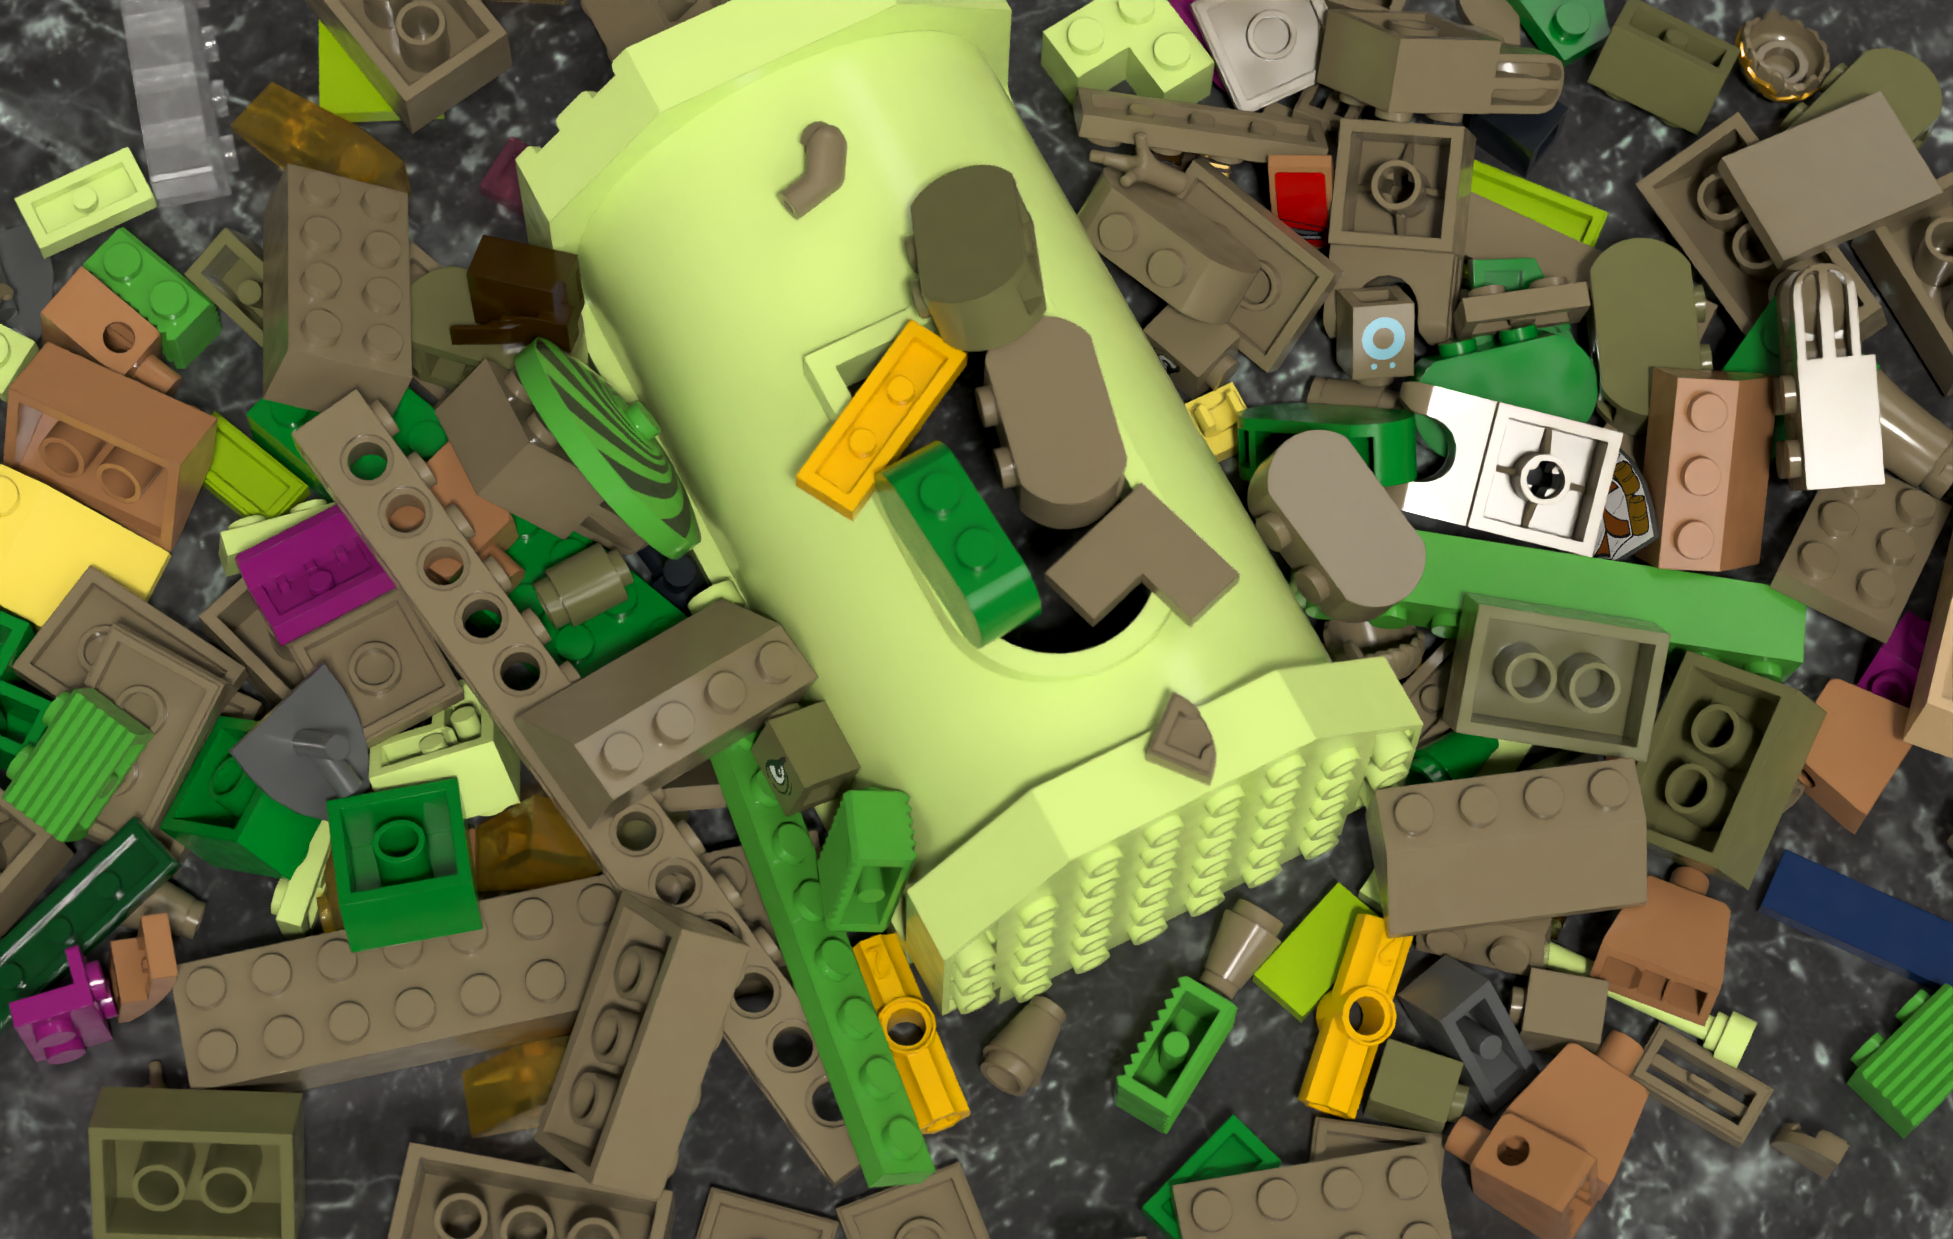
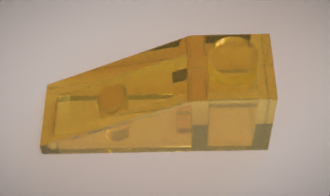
M273 82L230 124L235 133L283 170H285L289 163L408 193V197L411 195L407 170L403 160L357 125Z

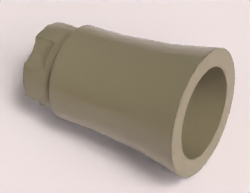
M1880 369L1877 372L1884 468L1912 487L1917 488L1920 485L1925 491L1941 499L1953 483V430L1904 393Z

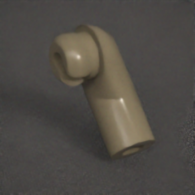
M823 121L809 124L801 134L800 143L805 145L806 172L778 193L780 202L796 220L802 218L840 189L845 180L847 141L838 127Z

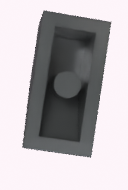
M1447 954L1397 994L1422 1040L1433 1053L1464 1063L1459 1078L1460 1083L1469 1086V1093L1492 1115L1540 1074L1538 1067L1490 980Z

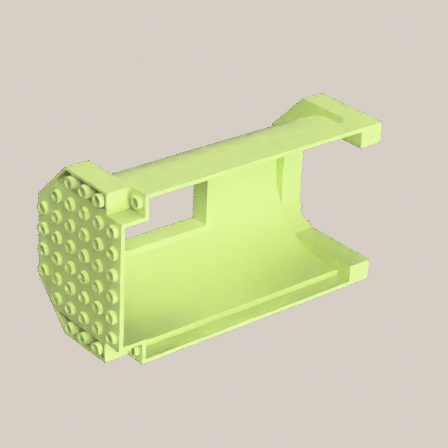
M730 0L625 48L613 60L612 70L615 76L598 93L595 91L581 92L557 117L556 123L560 131L543 148L540 146H529L515 159L528 243L578 255L581 288H583L582 293L584 294L585 301L581 315L584 322L590 368L610 384L630 406L636 401L640 402L660 426L661 432L655 438L669 457L686 490L701 532V542L687 552L686 555L687 557L692 556L695 559L708 587L723 581H733L745 603L744 608L781 624L818 676V679L798 704L801 708L824 700L826 701L861 766L846 792L865 787H877L885 791H903L910 797L908 806L912 810L909 817L913 819L911 828L915 833L912 839L917 843L914 851L918 853V857L889 927L886 929L887 933L896 934L908 964L914 963L942 1016L957 1008L960 1014L973 1012L989 1003L994 997L998 1004L1013 997L1016 998L1018 1003L1026 1002L1034 996H1039L1052 986L1050 979L1072 968L1076 974L1087 972L1099 966L1110 957L1108 950L1130 939L1133 945H1140L1152 940L1167 929L1166 921L1186 911L1192 917L1212 910L1224 901L1225 896L1223 893L1243 883H1246L1248 888L1260 886L1276 877L1282 871L1281 864L1301 854L1305 860H1310L1331 850L1339 842L1337 836L1342 834L1347 815L1364 806L1367 809L1375 790L1405 785L1424 724L1385 656L1332 662L1015 109L1008 90L1012 10L1007 1ZM823 121L838 127L847 141L845 180L840 189L802 218L796 220L786 211L779 200L778 193L806 172L805 145L800 143L801 134L809 124ZM974 165H993L1012 173L1027 211L1034 222L1047 307L1043 316H1053L1077 324L1091 335L1128 458L1124 472L1125 483L1120 495L1121 500H1124L1137 486L1143 483L1240 574L1239 582L1191 628L1152 592L1141 613L1124 631L1109 641L1091 649L1067 654L1039 653L1017 647L1001 638L978 649L963 636L893 528L880 501L877 489L852 522L796 486L797 473L852 400L847 387L869 377L910 319L941 337L933 318L922 319L917 311L910 288V280L919 278V275L915 274L911 266L905 246V237L914 234L910 206L923 189L941 176L954 170ZM1173 692L1183 696L1197 707L1201 717L1211 731L1217 756L1210 786L1146 761L1148 748Z

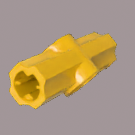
M1357 914L1334 988L1322 997L1317 1006L1316 1021L1319 1034L1297 1099L1307 1107L1344 1119H1355L1378 1045L1385 1041L1395 1028L1397 1014L1393 999L1413 940V936L1388 939L1384 918L1369 914ZM1355 1001L1358 1002L1363 1012L1362 1025L1357 1032L1350 1025L1349 1011Z
M879 934L859 942L852 949L922 1135L935 1134L954 1126L957 1122L970 1115V1109L936 1031L934 1014L922 998L896 934ZM909 1022L919 1026L924 1036L921 1041L914 1045L902 1046L892 1041L888 1033L898 1023Z

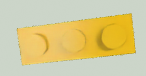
M910 319L797 473L796 486L853 522L876 490L875 474L894 464L967 365V353L949 346L941 337Z

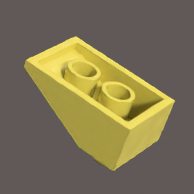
M0 464V611L30 623L33 631L38 633L90 565L145 602L149 601L172 557L170 552L50 486Z

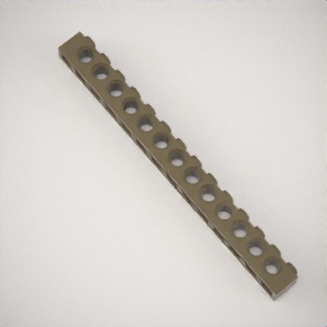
M354 390L291 433L296 450L619 896H621L623 889L643 895L716 924L751 946L746 958L747 967L742 983L749 980H758L765 983L772 992L773 1000L765 1010L751 1013L744 1011L737 1005L733 994L723 1022L724 1033L722 1038L833 1190L859 1171L861 1165L844 1120L826 1121L820 1118L813 1108L812 1100L814 1096L822 1089L831 1087L795 987L793 984L790 985L775 965L783 959V955L763 927L759 926L751 932L740 917L737 910L745 904L728 878L722 872L712 878L700 862L698 857L706 852L705 848L686 821L682 819L673 825L659 805L667 799L662 788H659L590 830L514 723L517 716L582 679L568 660L558 666L544 647L545 644L551 641L547 630L530 608L522 613L518 612L505 594L513 588L511 581L491 555L483 561L478 557L468 543V540L474 537L475 533L455 504L452 503L444 509L435 498L430 488L435 486L437 481L419 454L414 451L406 457L392 437L400 431L382 403L377 399L368 405L358 390ZM365 455H377L386 460L387 467L378 478L361 480L351 473L354 463ZM406 506L420 509L425 514V519L422 525L415 531L402 533L394 530L389 525L390 518L396 510ZM439 559H454L463 566V572L457 581L449 585H438L428 579V569ZM488 610L501 618V626L495 634L487 638H477L465 630L467 619L477 611ZM516 663H529L540 672L539 680L528 690H512L503 682L506 670ZM639 820L652 826L656 832V837L648 848L641 851H632L621 845L617 838L618 833L628 822ZM669 874H682L692 881L695 891L688 901L672 905L664 902L656 892L657 885L662 878ZM786 1034L803 1036L812 1048V1055L809 1060L798 1067H789L780 1063L773 1052V1046L780 1037Z

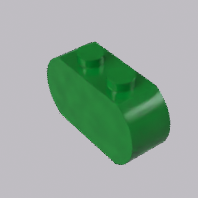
M1536 323L1500 329V340L1481 345L1476 344L1475 336L1441 342L1438 344L1440 354L1421 358L1414 365V376H1407L1405 382H1421L1582 423H1587L1590 419L1598 397L1596 370L1586 352L1578 344L1566 337L1547 331H1537ZM1415 413L1416 441L1429 451L1446 458L1448 442L1444 431L1430 418Z
M1284 403L1251 407L1237 413L1239 477L1243 480L1251 481L1258 466L1289 438L1310 430L1332 431L1347 437L1383 487L1401 485L1417 479L1415 413L1413 411L1313 403Z
M935 440L875 474L874 480L877 493L893 528L963 636L974 647L981 649L1041 614L1042 607L1039 594L1024 561L952 451L944 443Z

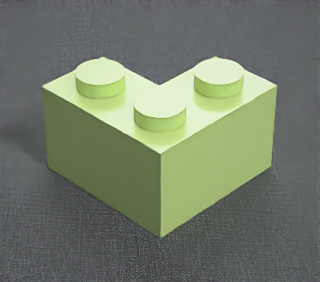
M1094 0L1043 31L1041 66L1072 106H1074L1078 87L1107 91L1124 80L1128 82L1138 96L1196 104L1211 93L1215 62L1168 0Z
M462 679L458 683L464 692V700L433 715L432 724L399 733L370 748L369 781L374 792L457 778L466 818L478 815L492 816L502 812L508 806L520 803V757Z

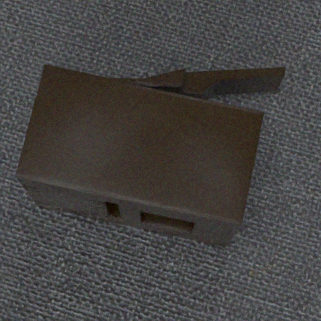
M483 235L466 273L475 323L482 325L451 326L449 330L452 345L503 344V349L527 346L536 338L541 337L568 353H572L579 336L578 320L585 305L584 294L582 293L583 288H581L578 255Z

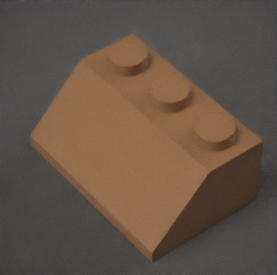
M47 341L8 388L3 465L50 486L151 543L171 552L180 538L212 464L217 418L201 411L195 406L178 401L145 386L137 380L127 378L88 360L82 355L72 353Z
M1654 367L1643 477L1647 482L1655 509L1659 539L1637 551L1634 556L1657 569L1721 572L1759 564L1775 421L1772 377H1779L1778 375Z

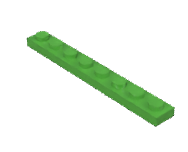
M763 726L711 757L713 769L868 1187L921 1184L936 1170L846 931H830L825 926L817 863L818 857L802 814L799 812L786 817L751 752V748L765 727Z

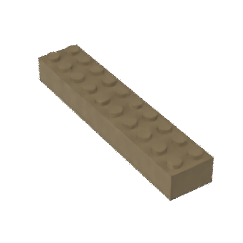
M817 830L808 831L817 857L820 859V852L822 850ZM737 846L701 854L698 859L711 877L714 878L722 872L742 898L745 905L739 908L737 912L751 932L759 926L763 927L781 952L743 847ZM678 873L669 874L662 878L656 888L658 896L664 902L672 905L688 901L695 891L692 881L685 875ZM600 875L481 900L479 904L483 924L482 930L351 953L344 929L178 964V978L172 989L190 1089L293 1093L572 1033L620 896L606 876ZM783 958L775 965L788 983L792 985L793 982ZM749 980L743 982L736 989L734 998L770 991V988L761 981Z

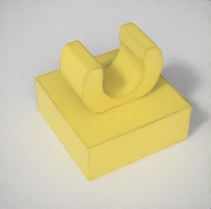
M1233 382L1185 403L1218 463L1239 453L1237 413L1247 409Z

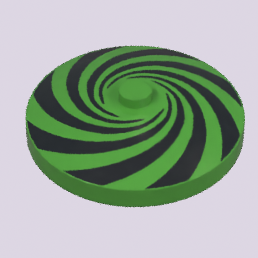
M538 337L518 352L514 357L515 367L534 407L569 458L620 518L650 546L670 559L679 560L701 542V532L692 505L673 464L655 438L661 432V428L651 413L638 401L630 406L610 384L591 368L547 339Z

